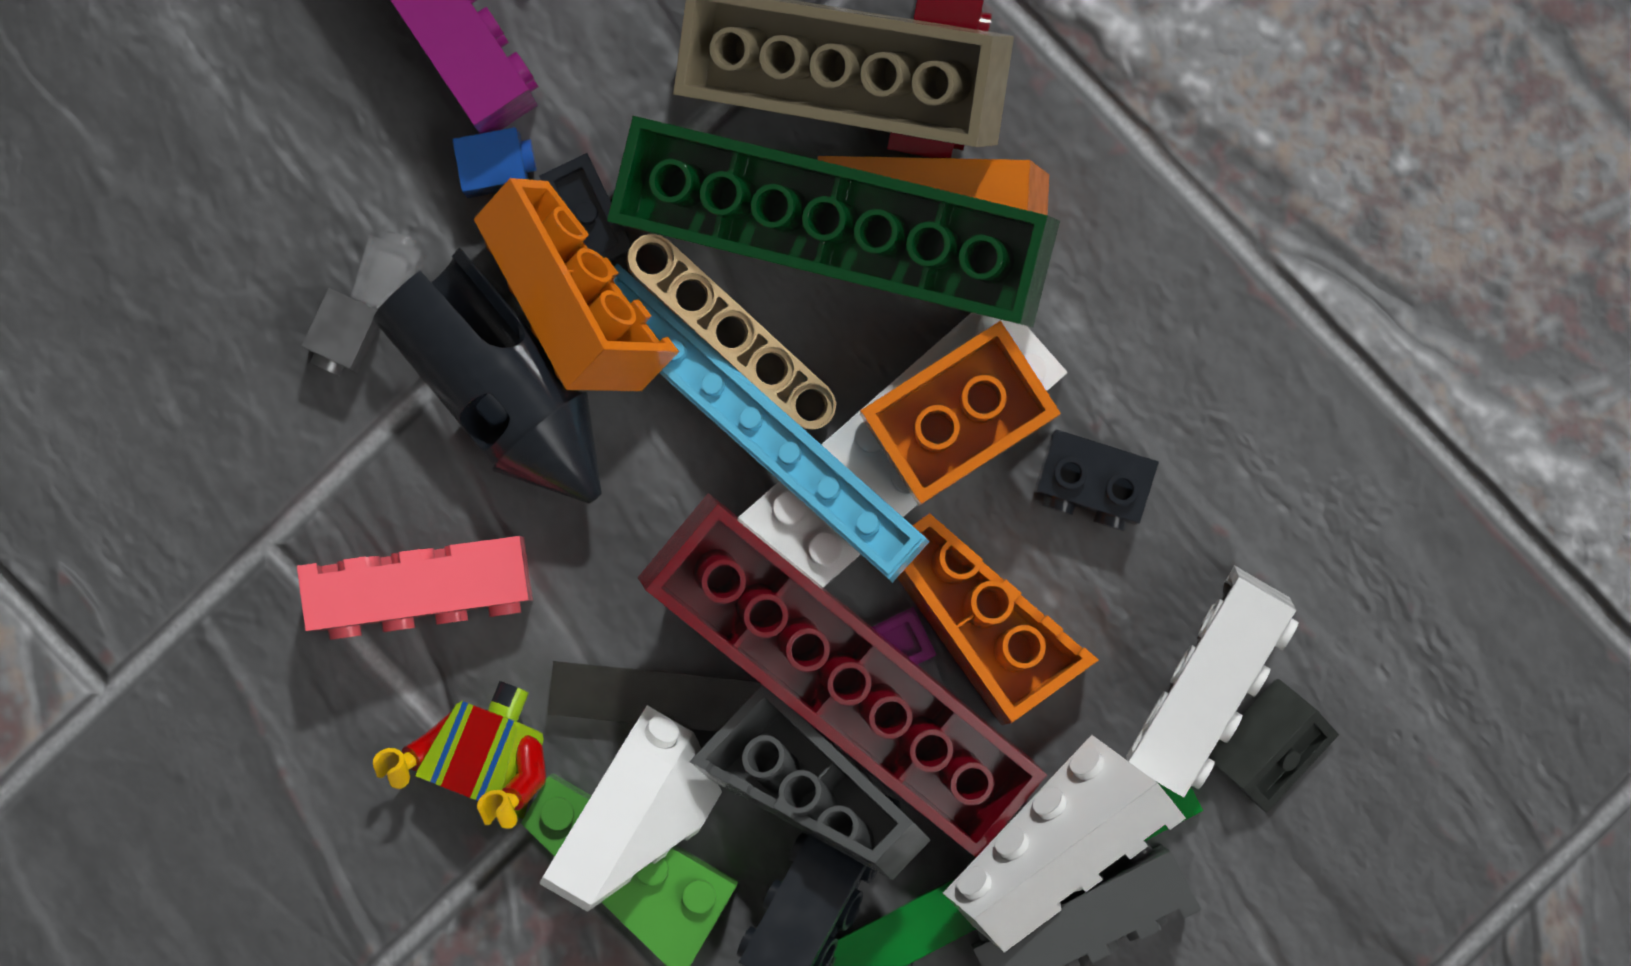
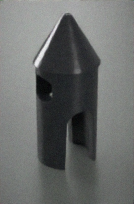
M461 248L456 250L452 255L450 264L434 281L430 282L419 270L380 306L373 317V321L494 465L492 468L494 472L591 504L602 494L587 392L581 393L580 390L565 389L563 383L555 375L554 367L541 343Z

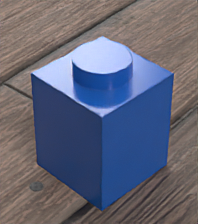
M516 127L452 139L462 192L467 198L497 193L509 178L529 179L528 172L537 171L531 139L522 141L521 134Z

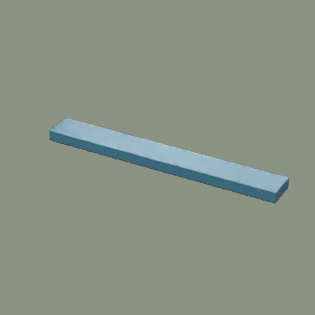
M617 263L615 269L619 274L613 280L630 303L633 300L639 299L652 316L646 324L659 341L662 338L669 337L679 350V353L659 374L893 583L929 543L927 538Z

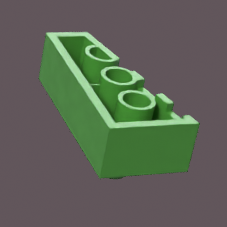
M553 773L547 777L544 786L540 789L521 824L548 851L556 856L592 795ZM675 845L664 858L655 864L651 862L634 874L629 883L603 900L602 903L666 966H691L734 892L738 881Z

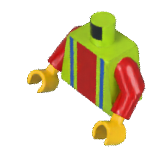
M499 681L488 710L460 701L455 705L452 712L425 734L405 746L402 752L396 748H386L378 752L373 758V767L377 778H383L387 774L390 786L395 789H402L409 783V770L417 771L416 777L478 801L477 809L485 825H490L497 817L501 828H513L518 821L517 817L524 818L529 800L546 782L542 746L544 741L543 733L517 722L529 692Z

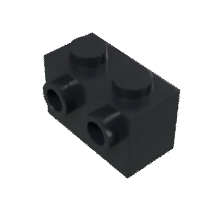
M1055 429L1051 434L1033 493L1044 496L1042 506L1069 515H1073L1075 506L1096 513L1093 522L1124 531L1126 523L1140 524L1159 461Z

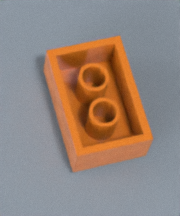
M1001 320L860 410V416L918 506L1061 414Z

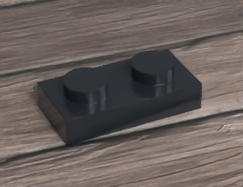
M588 153L539 175L541 181H548L588 232L589 235L583 242L589 249L596 251L603 258L607 257L610 262L627 255L632 244L623 225L607 221L611 200Z

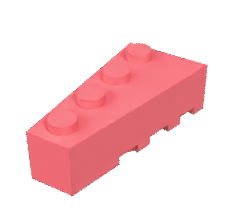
M522 536L448 545L436 550L434 548L402 551L387 557L365 556L343 559V561H338L337 564L319 566L317 563L297 566L305 631L328 630L329 640L362 636L360 625L381 622L383 632L415 628V617L435 615L436 625L467 621V610L488 607L489 617L522 613L520 602L533 601L525 540Z

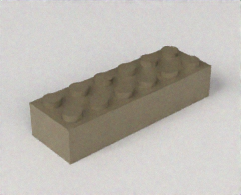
M686 0L673 95L972 147L998 145L1014 36L795 0Z

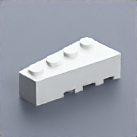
M1235 565L1225 581L1232 588L1224 601L1219 599L1215 604L1211 605L1198 633L1201 640L1196 647L1191 645L1184 653L1170 681L1174 684L1169 693L1164 691L1160 695L1126 755L1127 761L1154 781L1182 797H1185L1191 786L1199 790L1204 784L1215 761L1208 758L1219 739L1225 743L1231 739L1243 716L1236 712L1247 693L1253 697L1257 695L1271 670L1264 665L1275 646L1281 650L1286 647L1299 623L1292 618L1296 609L1290 597Z
M1091 735L943 894L974 928L999 949L1006 952L1060 912V902L1070 894L1080 890L1087 892L1103 880L1099 873L1124 854L1129 859H1132L1148 847L1144 841L1147 837L1164 825L1171 830L1186 818L1156 781Z

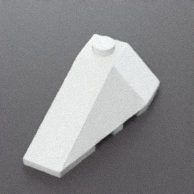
M647 705L539 884L588 912L629 883L633 875L651 862L657 863L667 855L672 847L685 839L687 841L699 833L722 791L717 783L708 779L689 762L701 750L694 732Z

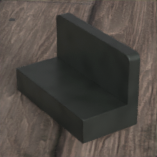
M1276 679L1244 712L1231 739L1227 743L1219 739L1208 758L1215 761L1214 765L1235 782L1258 807L1267 813L1339 734L1316 708L1280 679Z

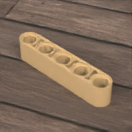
M657 234L643 235L633 242L627 252L626 263L628 271L636 281L802 428L818 429L831 421L835 414L836 401L829 387L674 244ZM648 244L657 245L664 251L666 266L663 271L652 275L640 270L637 266L636 254L642 246ZM695 281L704 288L706 299L702 308L697 311H687L678 304L676 291L682 282ZM723 318H736L744 326L745 338L736 348L725 347L717 339L716 328ZM767 353L780 357L785 367L781 380L772 385L762 382L756 373V364L759 358ZM805 390H814L823 398V412L812 421H806L801 418L796 410V400Z

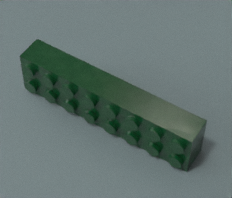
M632 116L607 218L608 222L1032 328L1034 327L1060 220L1048 215L638 116Z

